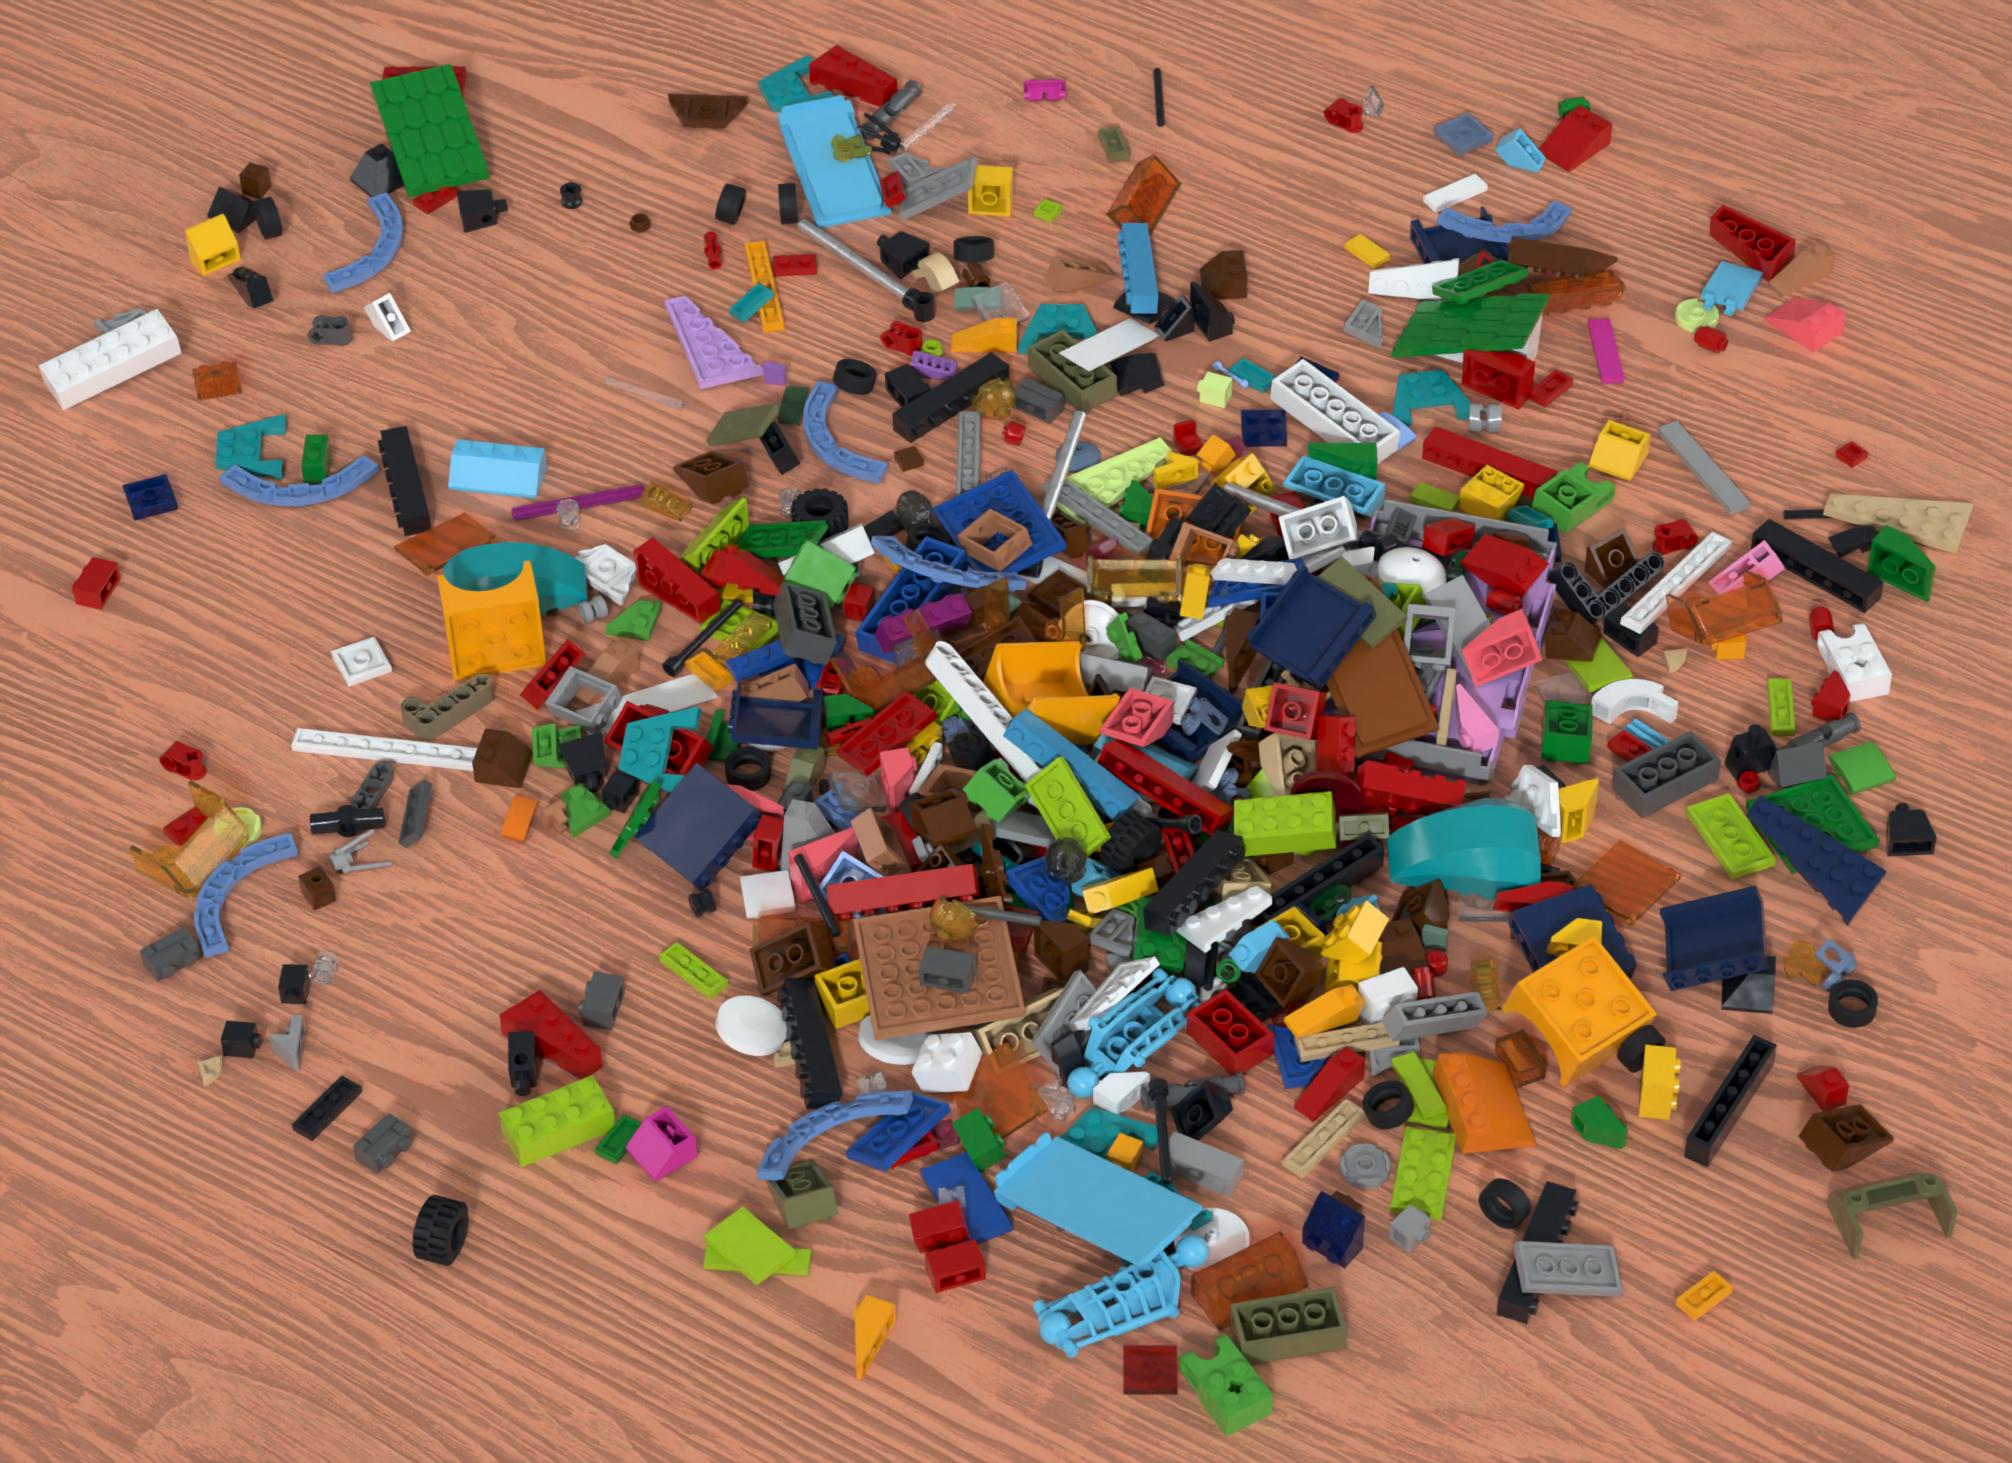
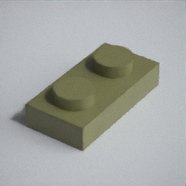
M1118 126L1098 130L1099 140L1109 162L1129 159V150Z
M1388 812L1339 815L1340 841L1358 840L1368 833L1374 839L1389 838Z

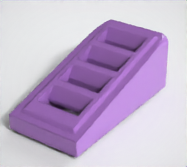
M913 352L911 368L919 373L920 378L947 380L957 372L958 362L924 352Z

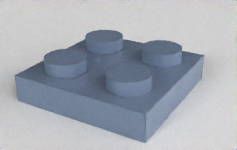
M1469 113L1434 127V134L1458 156L1493 141V134Z

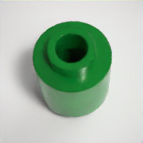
M1582 96L1567 98L1558 102L1560 118H1564L1580 105L1590 110L1589 100H1585V97Z
M1229 954L1224 955L1216 967L1217 977L1222 982L1228 984L1237 981L1242 973L1241 968Z

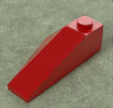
M725 544V547L715 549L699 575L705 582L725 587L726 583L738 584V589L741 590L759 588V593L775 596L779 591L782 581H784L781 574L750 552L739 549L738 545Z

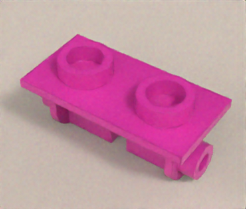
M1054 78L1044 81L1037 79L1024 81V99H1028V101H1043V94H1047V101L1062 100V98H1066L1065 80Z

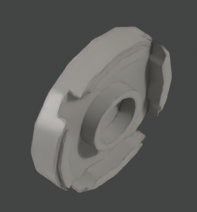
M1366 1143L1352 1145L1340 1157L1339 1172L1342 1179L1358 1189L1379 1187L1390 1176L1391 1160L1384 1150L1382 1152L1377 1149L1376 1145Z

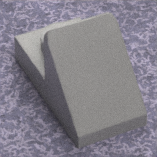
M292 1015L291 1025L286 1027V1034H271L269 1038L272 1051L292 1069L299 1070L305 1026L302 1015Z

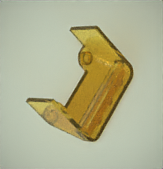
M1088 555L1087 593L1090 596H1094L1095 601H1108V597H1164V601L1176 602L1178 597H1183L1185 561L1181 556H1176V560H1096L1092 555Z
M190 780L188 786L194 805L200 808L201 812L208 817L179 850L173 846L165 845L159 847L150 855L134 845L129 849L137 871L186 898H195L210 874L223 861L229 862L249 839V831L246 824L221 796Z

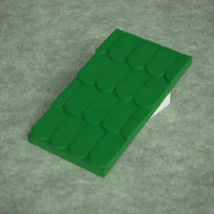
M451 64L370 82V88L408 198L427 192L438 191V188L447 186L451 188L490 178L486 161Z
M1517 293V296H1488L1485 299H1470L1466 304H1456L1453 301H1423L1417 305L1413 316L1409 319V323L1402 331L1401 337L1395 343L1391 358L1435 355L1463 363L1465 350L1515 353L1534 361L1538 351L1542 314L1549 301L1550 294Z

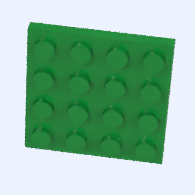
M1833 774L1828 775L1827 778L1809 781L1763 796L1856 853L1879 846L1880 840ZM1758 798L1746 801L1745 808L1747 811ZM1766 837L1790 873H1797L1791 865L1790 859L1785 854L1782 855L1776 849L1777 845L1769 837Z

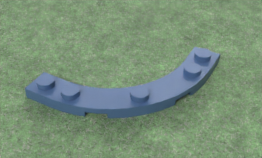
M387 192L367 199L369 208L377 217L381 226V236H379L374 245L373 252L369 256H363L348 266L323 274V282L331 293L363 283L384 269L397 254L403 239L402 219L397 206Z
M1553 200L1547 209L1538 217L1531 219L1529 224L1524 225L1522 222L1505 223L1504 226H1493V222L1476 219L1445 207L1438 216L1436 224L1443 226L1447 230L1459 232L1467 238L1474 237L1511 243L1512 237L1539 240L1559 230L1571 215L1572 208Z
M818 380L805 403L803 411L804 434L810 448L824 463L850 477L880 484L888 470V463L857 455L835 444L834 438L826 428V416L831 404L839 393V387L835 384Z
M362 455L340 472L322 479V483L309 486V483L289 484L288 487H278L276 483L257 478L237 465H234L220 475L219 480L222 485L235 493L259 503L275 506L302 507L332 500L351 492L380 470L379 464Z
M872 536L871 545L880 554L886 556L890 563L901 565L916 573L931 577V580L936 583H944L945 581L975 588L985 586L991 592L996 590L1015 592V590H1025L1027 581L1016 572H983L968 569L967 572H963L959 569H953V566L922 559L923 556L908 549L893 536Z
M291 832L243 848L239 851L240 854L229 862L223 861L207 878L197 896V906L194 912L195 929L205 958L229 951L220 925V915L224 901L234 886L248 874L265 865L298 856Z
M888 1091L857 1095L855 1101L844 1104L835 1101L801 1117L788 1127V1133L782 1138L777 1137L769 1146L757 1170L759 1180L777 1181L784 1179L797 1152L811 1139L836 1125L868 1116H899L908 1114L913 1101L912 1092Z

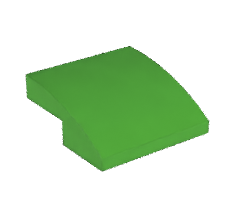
M555 723L532 727L534 765L549 768H565L559 757L557 745L582 738L583 731L581 725L557 729Z
M1872 741L1828 756L1838 778L1843 777L1851 795L1893 782L1896 779L1886 758Z

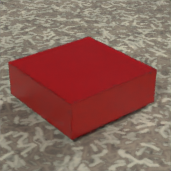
M1850 441L1836 451L1835 457L1853 468L1867 459L1868 452Z

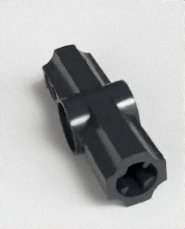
M1176 518L1170 519L1159 539L1155 538L1149 548V556L1139 572V577L1145 583L1157 584L1163 575L1183 525L1181 520Z
M343 805L337 809V812L310 814L312 835L337 832L340 836L352 837L358 833V830L385 828L383 807L357 810L352 805Z

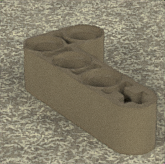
M477 674L428 706L416 697L404 699L401 702L403 724L424 741L436 739L493 701L492 678L487 674Z

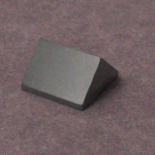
M1822 741L1776 751L1768 771L1770 779L1780 787L1827 778Z

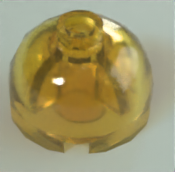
M1000 378L989 381L978 389L980 393L976 397L974 394L971 397V403L982 417L989 420H1003L1009 417L1017 400L1015 389L1008 378H1005V381H1002Z
M939 895L932 906L929 916L931 926L936 931L935 936L946 943L949 940L960 942L970 938L981 920L975 921L974 919L977 915L959 901L954 899L950 903L945 901L947 896Z

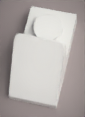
M1375 547L1343 552L1341 556L1363 576L1371 575L1372 580L1378 578V562L1373 561Z

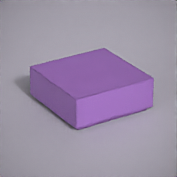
M765 361L763 365L764 383L785 386L787 383L786 365Z

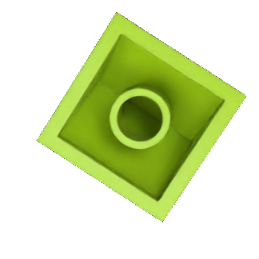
M925 671L912 695L936 712L938 718L933 722L941 726L945 719L958 716V703L937 678Z

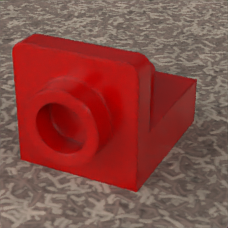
M1192 419L1173 425V441L1180 454L1185 456L1196 455L1203 447V444L1196 433L1195 420Z

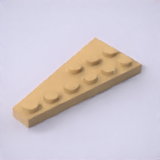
M1830 494L1823 515L1859 526L1873 525L1875 530L1879 532L1885 525H1888L1907 534L1913 542L1957 554L1974 503Z

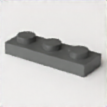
M425 779L409 790L399 838V844L405 848L414 842H418L424 834L423 826L427 818L426 811L428 802L431 799L430 791L432 786Z

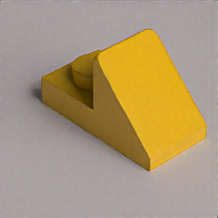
M1167 452L1166 465L1154 468V487L1165 489L1197 479L1199 461L1189 456Z
M1070 909L1067 919L1073 921V924L1079 930H1083L1087 936L1104 918L1095 913L1089 915L1087 910Z

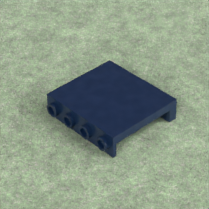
M1481 207L1480 217L1476 219L1493 222L1492 216L1486 212L1484 207ZM1419 219L1411 221L1410 239L1424 264L1459 258V276L1474 270L1481 252L1487 254L1494 261L1500 259L1508 261L1509 252L1506 242L1488 241L1474 237L1467 238L1463 234L1447 230L1441 225L1423 228ZM1482 259V262H1481V264H1480V267L1486 265L1485 263H1483V259Z
M1303 565L1300 570L1294 572L1288 586L1278 593L1272 607L1265 610L1262 620L1258 625L1251 628L1247 640L1251 649L1320 691L1376 618V613L1372 605L1364 602L1363 605L1309 573L1307 566Z
M1179 659L1177 672L1166 680L1196 687L1197 694L1195 697L1199 699L1206 698L1210 701L1211 705L1228 718L1223 733L1219 736L1202 722L1189 736L1182 732V725L1172 724L1162 738L1154 741V743L1167 752L1195 764L1205 756L1211 744L1236 729L1243 714V701L1230 694L1225 688L1214 683L1209 677L1195 670L1193 666ZM1208 714L1212 723L1220 726L1218 717Z
M738 682L737 690H732L728 733H732V742L818 750L823 690L814 689L813 702L741 696L742 682Z
M696 763L634 838L702 892L713 882L718 872L728 864L729 859L744 845L749 835L757 829L762 814Z
M1592 884L1512 911L1508 925L1533 973L1558 958L1554 954L1547 953L1551 937L1575 919L1581 918L1602 921V946L1629 979L1632 978L1636 968L1635 958L1632 954L1628 953L1622 934L1617 932L1612 915L1606 912L1602 897L1599 892L1595 891Z
M1756 886L1660 908V916L1665 924L1667 972L1663 973V977L1670 991L1768 969L1764 903Z

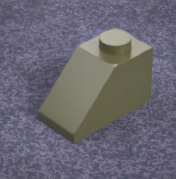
M818 747V750L797 749L791 760L783 794L794 780L810 785L813 789L825 770L824 748Z

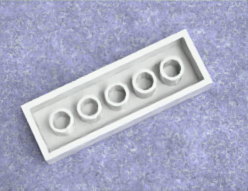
M155 309L39 365L45 385L62 410H65L181 354V349L176 334L159 310Z
M1304 359L1272 380L1270 399L1328 443H1376L1377 464L1398 450L1400 430Z

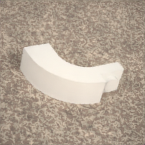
M1625 679L1610 683L1600 689L1592 697L1591 705H1593V716L1608 724H1611L1620 714L1629 710L1647 711L1672 723L1677 718L1678 701L1663 694V685L1643 679Z

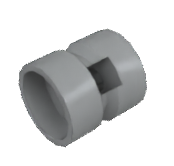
M1470 403L1468 431L1481 432L1483 429H1486L1487 432L1500 433L1502 405L1488 404L1487 407H1484L1482 403ZM1480 415H1486V421L1480 420Z

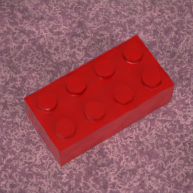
M626 701L603 742L612 751L621 755L627 723L657 715ZM674 729L665 774L686 776L696 763L703 767L713 747L703 737L688 730Z

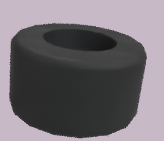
M726 183L718 200L715 218L735 225L744 205L746 189Z

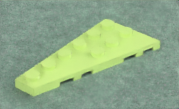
M1158 438L1070 475L1066 479L1110 509L1124 497L1125 488L1130 487L1132 479L1137 480L1139 483L1143 482L1154 472V468L1166 463V453L1172 452V450L1161 438ZM1057 502L1056 506L1061 511L1084 524L1085 528L1091 525L1063 504Z

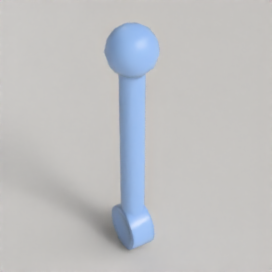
M1219 361L1213 364L1216 371L1220 370L1240 383L1242 388L1249 386L1247 380L1240 379L1222 367Z

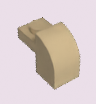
M934 252L918 261V268L912 270L915 279L926 278L932 293L943 291L959 282L951 263L944 255L938 252Z

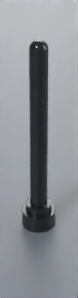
M736 599L678 656L669 657L662 663L663 670L669 676L676 677L682 671L683 663L742 607L743 602L740 599Z
M1187 814L1181 819L1145 817L1160 828L1181 829L1186 834H1198L1202 829L1200 816L1194 814Z
M1157 1078L1148 1082V1095L1155 1105L1162 1182L1165 1185H1169L1172 1183V1171L1164 1101L1169 1094L1168 1082Z

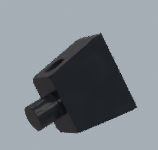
M489 189L457 191L458 207L464 233L496 225V213L508 211L506 199L493 200L492 192Z
M903 231L896 233L891 238L881 235L877 240V245L880 247L881 262L900 279L918 268V261L930 255L929 243Z
M1756 724L1751 725L1748 728V732L1736 735L1732 739L1725 760V766L1735 780H1739L1740 775L1745 771H1752L1756 774L1768 771L1776 752L1775 743L1764 728Z
M599 732L558 744L559 757L575 785L585 783L591 793L601 790L602 786L599 779L607 776L602 733Z
M1900 803L1895 806V811L1889 812L1886 827L1887 857L1934 854L1937 837L1923 810H1910L1907 803Z
M534 1031L508 1032V1072L511 1087L515 1088V1094L518 1096L529 1095L530 1088L537 1086L538 1052Z

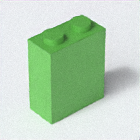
M806 537L783 578L788 583L826 593L828 604L833 608L835 603L839 604L845 595V592H843L847 583L850 585L857 573L854 571L856 569L854 564Z

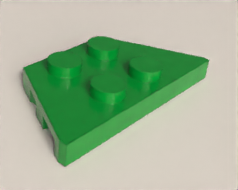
M655 780L645 788L612 846L609 854L615 858H618L632 835L635 837L641 827L645 825L651 815L650 811L659 801L661 796L658 792L662 785Z

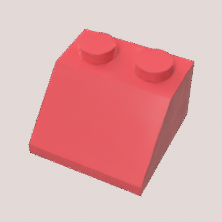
M908 747L880 752L881 786L889 814L902 811L900 803L909 797V790L916 779V774L913 773V771H917L915 756H910Z

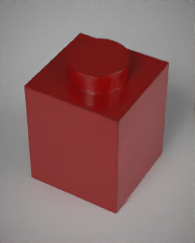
M856 583L851 584L844 600L846 619L864 621L875 605L874 587Z

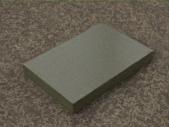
M777 403L725 412L706 441L709 446H716L761 438L780 408Z

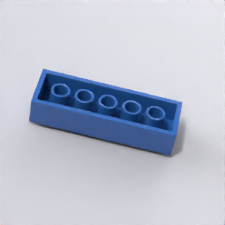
M925 536L914 551L923 556L922 559L953 566V569H959L963 572H967V569H969L965 550ZM903 567L856 630L855 634L859 651L899 665L913 645L884 654L874 636L880 621L887 616H898L907 609L915 610L921 608L927 602L932 601L935 603L941 601L942 598L951 594L957 584L945 581L944 583H936L931 580V577Z

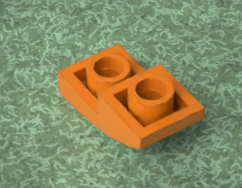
M515 795L500 833L501 837L524 843L539 802Z

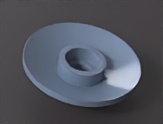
M1078 440L1068 472L1077 473L1099 464L1101 459L1099 449L1092 443ZM1060 446L1056 452V462L1058 460L1062 446Z

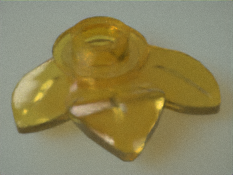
M837 134L831 140V146L834 149L833 156L840 162L866 157L872 151L871 146L863 145L861 135L845 139Z
M1806 941L1795 942L1790 948V956L1784 963V970L1788 978H1793L1800 974L1813 986H1816L1820 981L1822 971L1832 970L1815 957V953L1818 950H1815ZM1800 950H1804L1807 954L1801 953ZM1824 953L1825 957L1831 960V958L1826 953Z

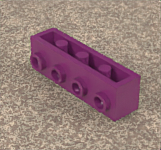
M962 593L955 596L950 594L942 598L941 601L935 603L932 601L927 602L921 608L915 610L907 609L898 616L883 618L874 636L884 654H888L967 625L973 612Z

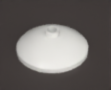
M1400 547L1392 549L1382 555L1377 565V575L1381 582L1420 584L1424 594L1445 584L1447 581V573L1441 562L1432 554L1418 548Z
M1085 600L1072 605L1061 617L1058 625V641H1079L1082 645L1080 653L1117 660L1119 658L1118 649L1108 639L1105 627L1119 614L1112 607L1100 601ZM1084 636H1089L1091 642H1087Z

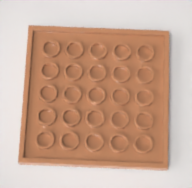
M1001 896L958 902L959 904L1004 911ZM942 905L853 919L875 1041L1026 1016L1006 921L942 911ZM926 946L975 954L977 972L969 994L920 985L918 969Z

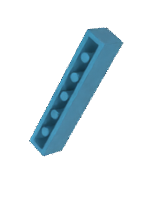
M1122 223V229L1117 233V243L1119 244V256H1121L1126 305H1130L1131 313H1157L1158 290L1148 223Z
M1027 708L1013 718L1003 734V737L1044 768L1056 758L1064 757L1091 804L1114 822L1122 815L1131 812L1141 797Z

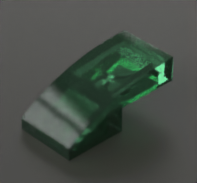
M786 386L779 410L778 423L801 425L809 388Z

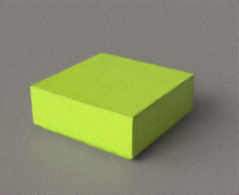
M1044 199L1035 208L1034 217L1053 223L1063 212V205Z

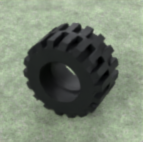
M818 488L813 491L807 490L804 494H799L797 499L793 500L791 522L826 520L829 528L820 541L849 529L847 501L844 500L841 494L837 495V492L834 490L828 491L825 488L823 490H818Z
M1135 811L1128 812L1116 820L1108 830L1111 838L1101 845L1100 858L1102 863L1121 876L1136 872L1138 864L1156 857L1161 846L1162 830Z
M434 1194L429 1196L419 1211L413 1231V1252L417 1259L450 1266L455 1261L463 1247L468 1229V1208L465 1202Z

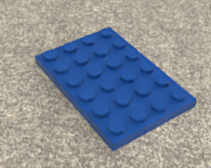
M1013 469L931 508L940 525L949 533L951 541L960 549L962 548L957 535L989 509L1026 527L1032 545L1000 572L1017 573L1067 548L1064 539ZM997 532L982 546L994 552L1010 538ZM966 554L968 565L972 570L999 572Z

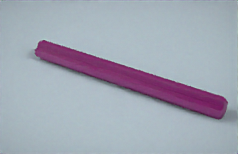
M642 484L518 506L511 509L513 520L518 521L645 497V489Z

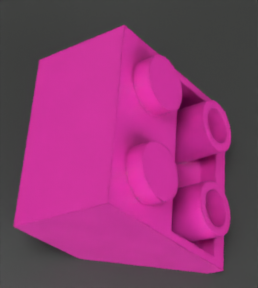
M667 1106L645 1118L626 1146L627 1152L654 1182L698 1158L696 1138Z

